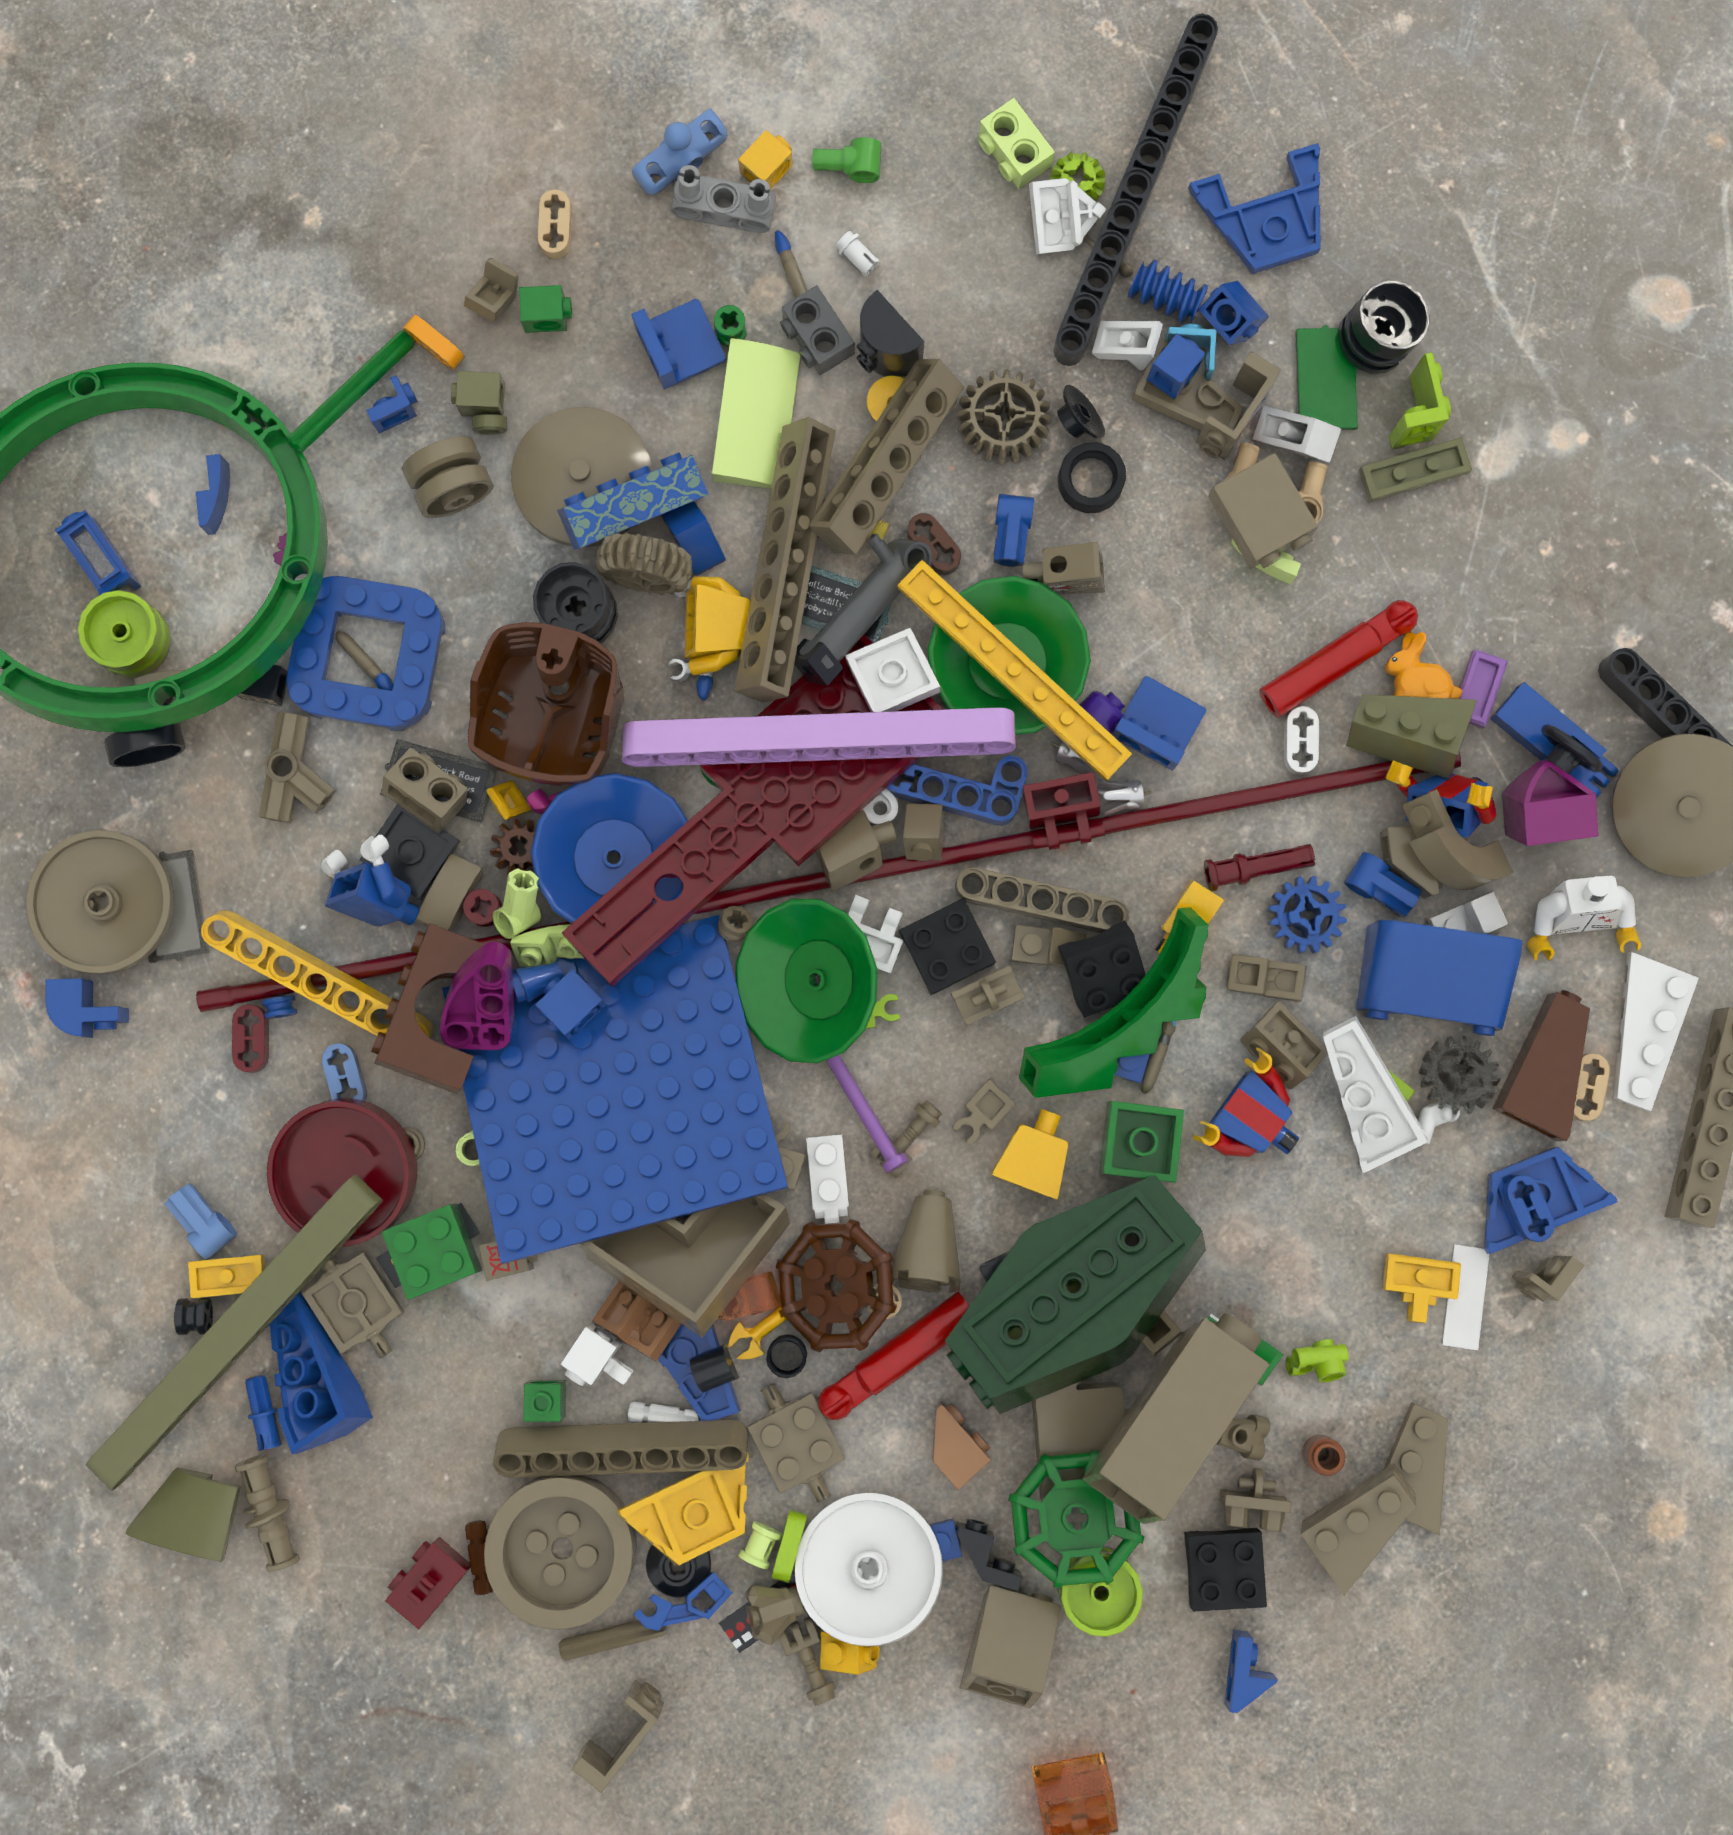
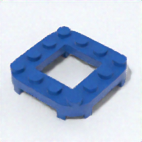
M344 576L323 578L313 609L300 633L293 641L286 678L291 700L306 713L318 719L323 717L389 728L391 731H404L405 728L414 725L425 714H428L432 705L430 700L441 636L445 634V620L439 607L429 595L415 588ZM343 614L404 624L392 691L326 680L338 616L341 617Z

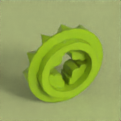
M1071 151L1067 156L1059 158L1051 170L1050 180L1066 178L1072 181L1073 178L1069 175H1075L1076 171L1082 168L1083 178L1087 179V181H1081L1078 187L1096 201L1102 194L1105 186V170L1100 166L1099 160L1088 156L1086 151L1082 154H1074Z

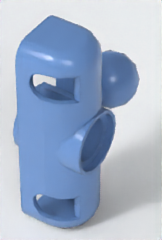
M712 109L706 110L688 125L682 122L669 124L665 129L664 140L660 146L633 167V178L647 194H658L677 179L683 166L692 165L698 169L704 158L726 141L728 136L726 127ZM708 121L705 125L701 127V124L703 122ZM711 133L715 138L709 142L705 134ZM650 163H654L652 166L646 169ZM658 175L662 179L654 183L650 176Z

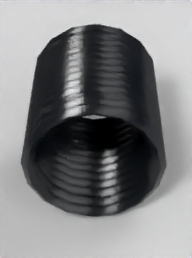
M788 1334L779 1336L772 1341L767 1350V1366L778 1377H795L806 1364L807 1350L805 1344L798 1337ZM787 1341L799 1347L803 1359L797 1368L786 1371L776 1367L772 1361L771 1353L773 1347L778 1343Z

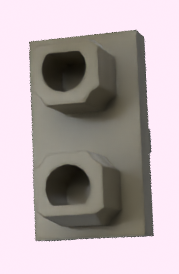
M1010 965L951 993L966 1026L1025 999Z
M1260 1468L1253 1469L1251 1478L1239 1477L1238 1488L1250 1489V1493L1220 1489L1219 1501L1224 1504L1225 1523L1228 1526L1247 1527L1248 1508L1261 1510L1259 1524L1261 1529L1281 1532L1285 1513H1291L1292 1502L1287 1501L1286 1497L1262 1494L1263 1491L1275 1492L1276 1481L1264 1480L1263 1470Z

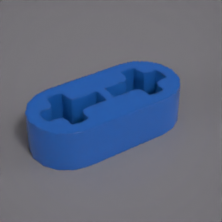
M1511 1176L1504 1183L1502 1192L1519 1233L1529 1241H1546L1553 1234L1555 1224L1539 1185L1530 1176ZM1517 1182L1520 1185H1527L1529 1187V1191L1525 1193L1527 1206L1521 1197H1514L1513 1192L1518 1189ZM1529 1211L1532 1212L1535 1219H1542L1544 1225L1539 1227V1235L1536 1231L1528 1230V1226L1532 1224Z

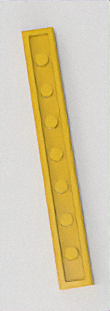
M923 560L897 585V588L1106 782L1132 755L1127 748Z

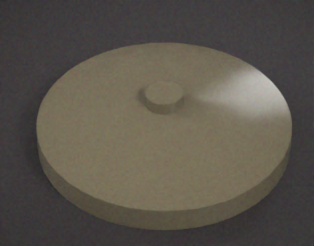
M573 407L546 416L526 433L513 459L511 481L516 502L530 525L546 538L563 545L572 546L557 511L566 507L564 499L584 492L586 498L598 494L596 486L615 478L618 485L631 480L628 473L647 465L651 472L652 466L647 449L640 436L623 419L597 408ZM630 528L618 532V534L623 535L628 530H630ZM601 539L597 542H594L584 547L601 545V541L604 539Z
M1693 733L1676 734L1653 741L1639 750L1627 762L1619 774L1614 787L1612 816L1618 836L1637 860L1655 871L1677 877H1695L1710 874L1733 862L1732 746L1706 735Z
M92 830L78 833L64 839L51 848L36 866L31 876L26 896V912L29 926L41 948L58 963L73 970L90 974L116 973L142 962L156 950L164 939L170 927L174 911L172 881L165 865L157 854L139 840L123 833L109 830Z

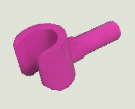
M540 788L527 797V803L535 813L543 814L555 796L560 792L553 793L547 797Z

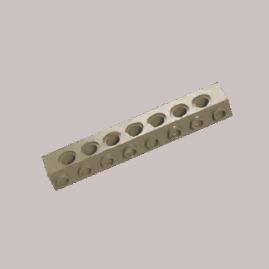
M810 417L782 427L735 684V692L762 703L789 696L817 534L809 527V524L823 504L836 430Z

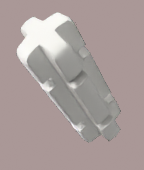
M633 1401L628 1409V1421L642 1423L643 1421H648V1423L699 1421L700 1419L694 1409L688 1408L681 1411L680 1407L658 1404L646 1406V1403Z

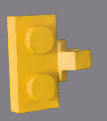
M1387 1253L1382 1290L1402 1292L1401 1301L1408 1302L1407 1321L1426 1323L1428 1305L1435 1306L1437 1297L1458 1299L1461 1263Z

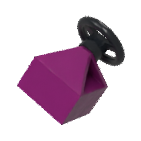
M1545 724L1542 726L1541 732L1555 747L1545 757V760H1540L1529 767L1503 791L1502 803L1505 835L1526 846L1598 837L1596 793L1569 774L1577 764L1597 773L1602 770V763L1575 739L1550 724Z

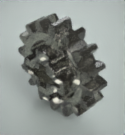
M1448 1036L1444 1046L1438 1041L1435 1042L1431 1048L1432 1052L1427 1051L1422 1060L1425 1063L1419 1069V1074L1426 1076L1421 1081L1420 1086L1422 1088L1430 1087L1431 1089L1427 1099L1432 1100L1437 1097L1440 1100L1438 1108L1441 1110L1446 1104L1451 1105L1453 1114H1457L1461 1107H1464L1467 1114H1471L1475 1109V1104L1483 1109L1488 1103L1487 1098L1492 1099L1496 1094L1497 1090L1494 1086H1497L1501 1080L1500 1076L1492 1074L1499 1067L1498 1062L1489 1063L1488 1061L1492 1051L1487 1050L1482 1053L1479 1050L1481 1042L1478 1040L1473 1046L1468 1045L1466 1036H1462L1459 1043H1455L1452 1036ZM1453 1055V1059L1451 1060L1443 1059L1444 1057ZM1477 1087L1480 1088V1090H1478L1477 1092L1470 1095H1466L1467 1090H1476Z

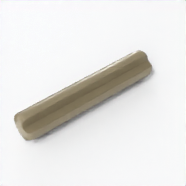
M637 1620L562 1639L559 1643V1651L562 1659L567 1661L662 1637L667 1634L668 1629L667 1626L661 1627L660 1631L647 1629Z

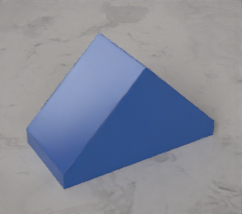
M694 501L661 515L678 547L683 548L692 556V572L695 576L726 561L707 519Z

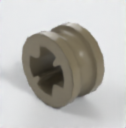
M730 906L724 910L717 929L724 939L730 942H740L745 939L746 933L752 927L753 918L743 907ZM736 920V925L740 923L741 927L735 928L733 927L734 923L730 925L729 921Z

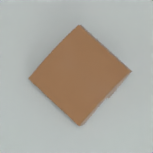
M620 1281L592 1320L596 1325L655 1362L681 1326V1323Z

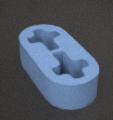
M341 1043L328 1046L322 1055V1065L331 1099L341 1098L340 1094L346 1091L343 1080L347 1079L349 1087L358 1091V1095H355L353 1099L366 1101L367 1090L355 1050ZM338 1050L341 1054L348 1055V1060L343 1062L344 1075H342L338 1065L331 1064V1059L336 1058V1051Z

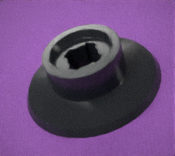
M1066 385L1063 390L1065 404L1057 410L1059 420L1064 428L1075 438H1079L1084 433H1088L1094 438L1104 437L1105 428L1092 403L1076 387Z
M652 1545L646 1558V1571L650 1582L658 1591L670 1597H685L690 1590L711 1572V1556L709 1551L685 1562V1571H677L676 1573L672 1571L671 1560L655 1546Z

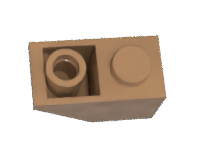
M940 1401L935 1406L932 1458L935 1465L959 1490L991 1461L986 1453L991 1447L977 1431L972 1435L969 1434L962 1426V1423L966 1421L965 1417L952 1403L946 1407Z

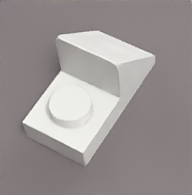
M1101 321L1092 354L1098 359L1128 360L1139 370H1144L1154 358L1163 324L1160 321Z
M1494 891L1427 920L1430 926L1488 934L1508 924Z

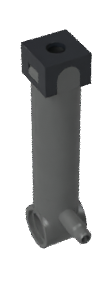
M872 534L869 537L868 541L881 562L812 640L803 639L797 646L794 665L808 682L828 686L843 669L839 662L901 593L897 585L921 560L931 567L933 560L932 552L926 543L894 539L887 545L878 534Z

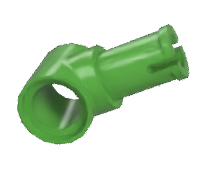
M859 137L853 139L850 146H844V149L813 148V171H844V175H849L851 180L858 183H873L880 178L881 142L877 139Z

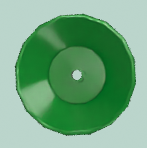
M1017 576L984 579L959 593L1072 699L1076 701L1085 686L1091 658L1087 630L1070 602L1047 585H1044V583ZM934 623L927 649L928 661L940 685V693L938 694L948 710L977 708L1010 709L1015 714V735L1036 733L1047 727Z
M792 898L764 912L746 933L736 960V984L747 1026L764 1048L789 1062L815 1064L845 1053L863 1034L877 1001V966L866 935L848 913L821 899ZM817 975L821 978L820 985L817 984Z

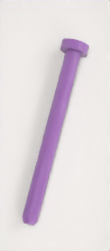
M840 1055L826 1060L884 1157L886 1163L882 1166L886 1173H891L909 1161L904 1153H897Z

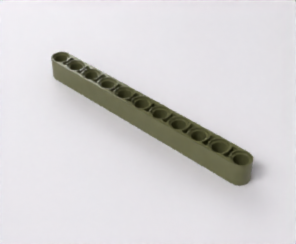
M357 1174L349 1178L87 1461L86 1466L111 1491L121 1485L382 1203L383 1199Z

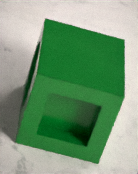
M561 285L519 287L520 321L525 333L567 331L566 319H572L571 297H565Z
M529 1380L524 1384L523 1422L561 1421L566 1417V1380Z

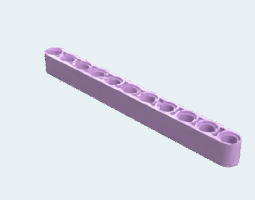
M1006 708L631 721L623 725L622 762L634 767L1006 754L1016 748L1015 714L1012 710Z

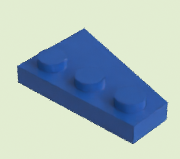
M681 1324L658 1358L659 1362L670 1372L679 1385L678 1388L702 1421L717 1420L738 1413L741 1409L732 1382L703 1393L697 1386L691 1371L690 1358L720 1346L714 1325L712 1324L701 1338Z

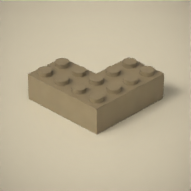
M763 1194L692 1213L684 1225L675 1219H670L580 1244L588 1260L702 1338L790 1225V1220L784 1205L769 1195Z

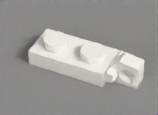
M842 1135L806 1138L813 1210H815V1218H824L825 1224L840 1223L839 1217L848 1216L847 1207H849Z

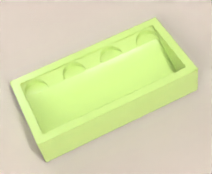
M730 338L712 469L713 482L771 489L782 427L792 423L801 357L799 353L769 344Z

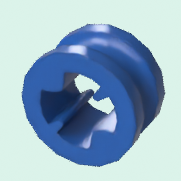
M280 996L263 1000V1006H266L268 1009L267 1013L264 1014L265 1019L282 1018L298 1014L297 1009L292 1006L295 996Z

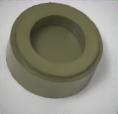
M493 414L473 416L472 431L484 435L503 434L507 431V417Z

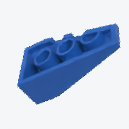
M300 1291L270 1323L272 1350L277 1352L279 1373L275 1374V1385L281 1388L282 1408H278L279 1422L292 1454H298L347 1436L373 1418L360 1384Z

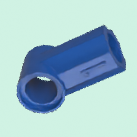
M999 494L995 525H998L993 563L1008 567L1023 566L1027 532L1031 528L1033 497Z
M1363 852L1344 881V884L1358 895L1367 899L1373 898L1401 917H1406L1417 903L1422 891L1389 871V865L1378 857Z

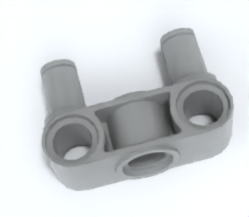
M686 165L680 169L676 179L671 212L684 219L745 231L766 233L769 232L776 195L770 191L769 184L763 179H755L750 185L700 176V172L695 166ZM719 199H727L732 205L727 208H721L715 202Z

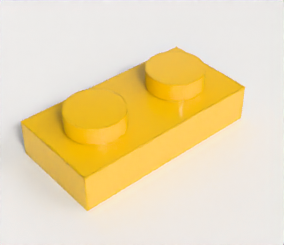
M264 1254L188 1262L190 1297L200 1298L243 1293L265 1269Z

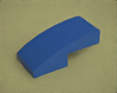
M221 454L206 456L210 490L196 491L199 526L208 535L216 534L225 514L229 496L230 468L229 463Z

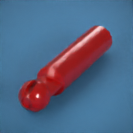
M1397 600L1367 622L1359 623L1260 688L1259 693L1264 704L1276 718H1280L1381 652L1384 646L1399 636L1410 633L1418 621L1416 607L1405 600Z
M957 1291L855 1365L853 1371L838 1382L825 1387L818 1398V1408L822 1414L831 1420L846 1418L852 1409L871 1395H878L947 1344L945 1342L946 1338L969 1308L960 1292Z

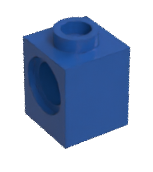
M1176 333L1153 362L1146 380L1175 400L1198 371L1206 353L1200 350L1194 341L1185 339Z

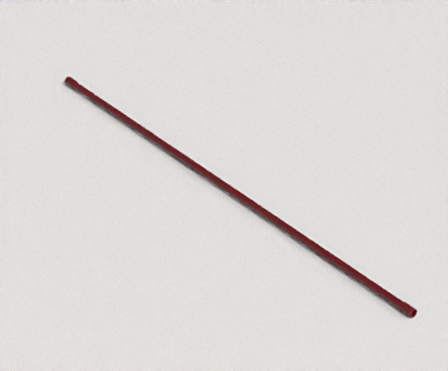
M1460 752L1458 754L1454 768L1461 767ZM1392 761L1090 819L1088 823L1090 825L1103 822L1106 835L1387 780L1386 775ZM1413 768L1410 775L1424 773L1426 771ZM1077 823L1056 826V829L1059 831L1075 828ZM1045 828L943 848L942 860H906V855L882 860L883 865L879 869L850 884L1034 849L1032 836L1045 833ZM817 872L720 891L693 915L726 909L730 906H741L828 889L830 886L824 872ZM566 921V922H560V923H555V924H550V925H545V926L530 928V929H527V930L523 931V932L520 933V934H523V933H526V932H529V931H533V930H536V929H540V928H545V927H550V926H557V925H567V924H571V923L568 922V921ZM501 934L473 939L483 944L489 942L502 943L509 950H513L510 944L511 939L504 938ZM411 951L334 967L357 980L402 972L405 964L412 966L417 953ZM318 973L311 975V983L315 988L327 986V980L323 975ZM272 979L242 985H227L197 991L196 1000L200 1012L232 1007L238 1003L294 993L295 991Z

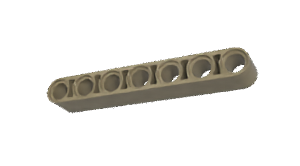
M737 1420L512 1427L504 1429L498 1435L493 1468L499 1475L509 1478L734 1470L742 1467L747 1460L748 1429L742 1422Z

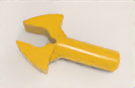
M781 1306L753 1328L744 1327L741 1321L735 1326L729 1339L728 1348L740 1338H753L749 1349L742 1352L736 1359H752L764 1354V1351L760 1348L761 1339L786 1320L785 1317L781 1318L779 1310L782 1309Z

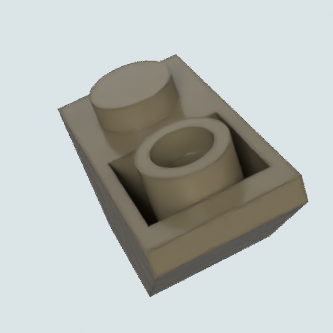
M1412 826L1389 827L1380 832L1383 860L1389 865V871L1421 890L1420 896L1424 899L1439 895V888L1443 887V883L1423 866L1409 841L1417 838Z

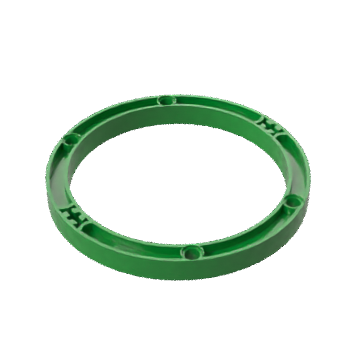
M163 363L104 365L82 370L47 383L26 394L0 412V483L25 455L61 430L89 418L115 411L159 408L202 416L236 432L252 444L265 457L278 475L287 510L286 547L275 583L265 602L252 620L222 649L201 663L178 674L149 683L124 687H89L55 680L27 668L0 649V668L3 670L0 676V695L7 701L37 717L75 729L98 732H131L155 729L204 714L243 692L269 671L298 636L313 609L321 588L326 566L328 536L327 519L322 496L302 452L298 453L288 444V436L291 433L282 421L268 407L247 391L227 380L203 371ZM307 574L303 579L295 580L297 576ZM175 697L171 704L163 706L167 699Z

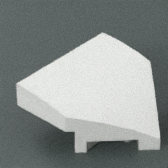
M1066 178L1029 183L1036 255L1073 250L1075 246L1082 243L1084 236L1097 219L1103 215L1106 208L1088 196L1077 186L1078 184L1074 180L1069 181Z

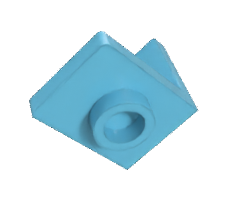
M1198 324L1169 327L1165 336V340L1168 343L1177 333L1185 339L1194 341L1199 347L1206 348L1204 378L1210 381L1215 368L1216 329H1202V326Z

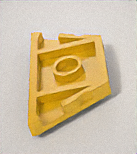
M747 1452V1460H746V1462H748V1460H749L748 1452ZM746 1462L742 1467L734 1470L697 1471L618 1509L617 1513L675 1565H681L745 1533L746 1515L744 1513V1503L747 1500V1485H745Z

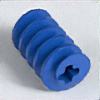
M1154 259L1147 267L1144 266L1143 261L1129 289L1128 297L1133 298L1141 292L1140 303L1145 305L1151 298H1154V310L1157 311L1166 304V316L1170 317L1176 310H1179L1178 322L1183 323L1191 316L1192 323L1207 293L1208 285L1203 284L1195 291L1194 278H1191L1183 285V273L1178 272L1170 279L1169 266L1166 265L1158 273L1156 272L1157 260Z

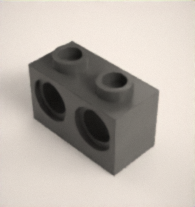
M818 285L782 306L783 320L780 321L781 327L790 340L793 338L797 340L802 348L799 350V354L809 369L814 366L818 374L822 375L855 354L854 340ZM803 313H810L815 317L810 323H801L797 318ZM827 341L832 343L834 347L829 352H821L816 349V346L820 342Z

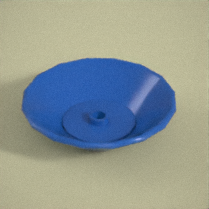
M612 773L596 776L589 782L573 784L555 796L538 820L531 849L534 874L539 877L538 887L553 911L572 924L687 823L688 819L676 800L649 780ZM610 852L619 854L620 861L617 864H611L607 861V855ZM664 877L656 885V895L664 901H672L678 898L683 890V883L677 877Z

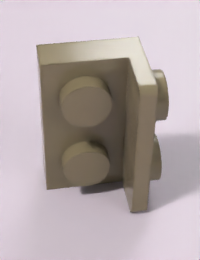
M1280 1001L1276 1002L1254 1027L1240 1038V1041L1254 1057L1259 1059V1053L1256 1051V1048H1260L1271 1056L1273 1067L1289 1089H1293L1308 1078L1328 1055L1326 1046Z
M1554 1256L1552 1259L1547 1257L1540 1264L1535 1274L1533 1272L1516 1271L1512 1278L1520 1283L1517 1289L1534 1301L1536 1299L1542 1302L1545 1300L1559 1301L1585 1265L1573 1256Z

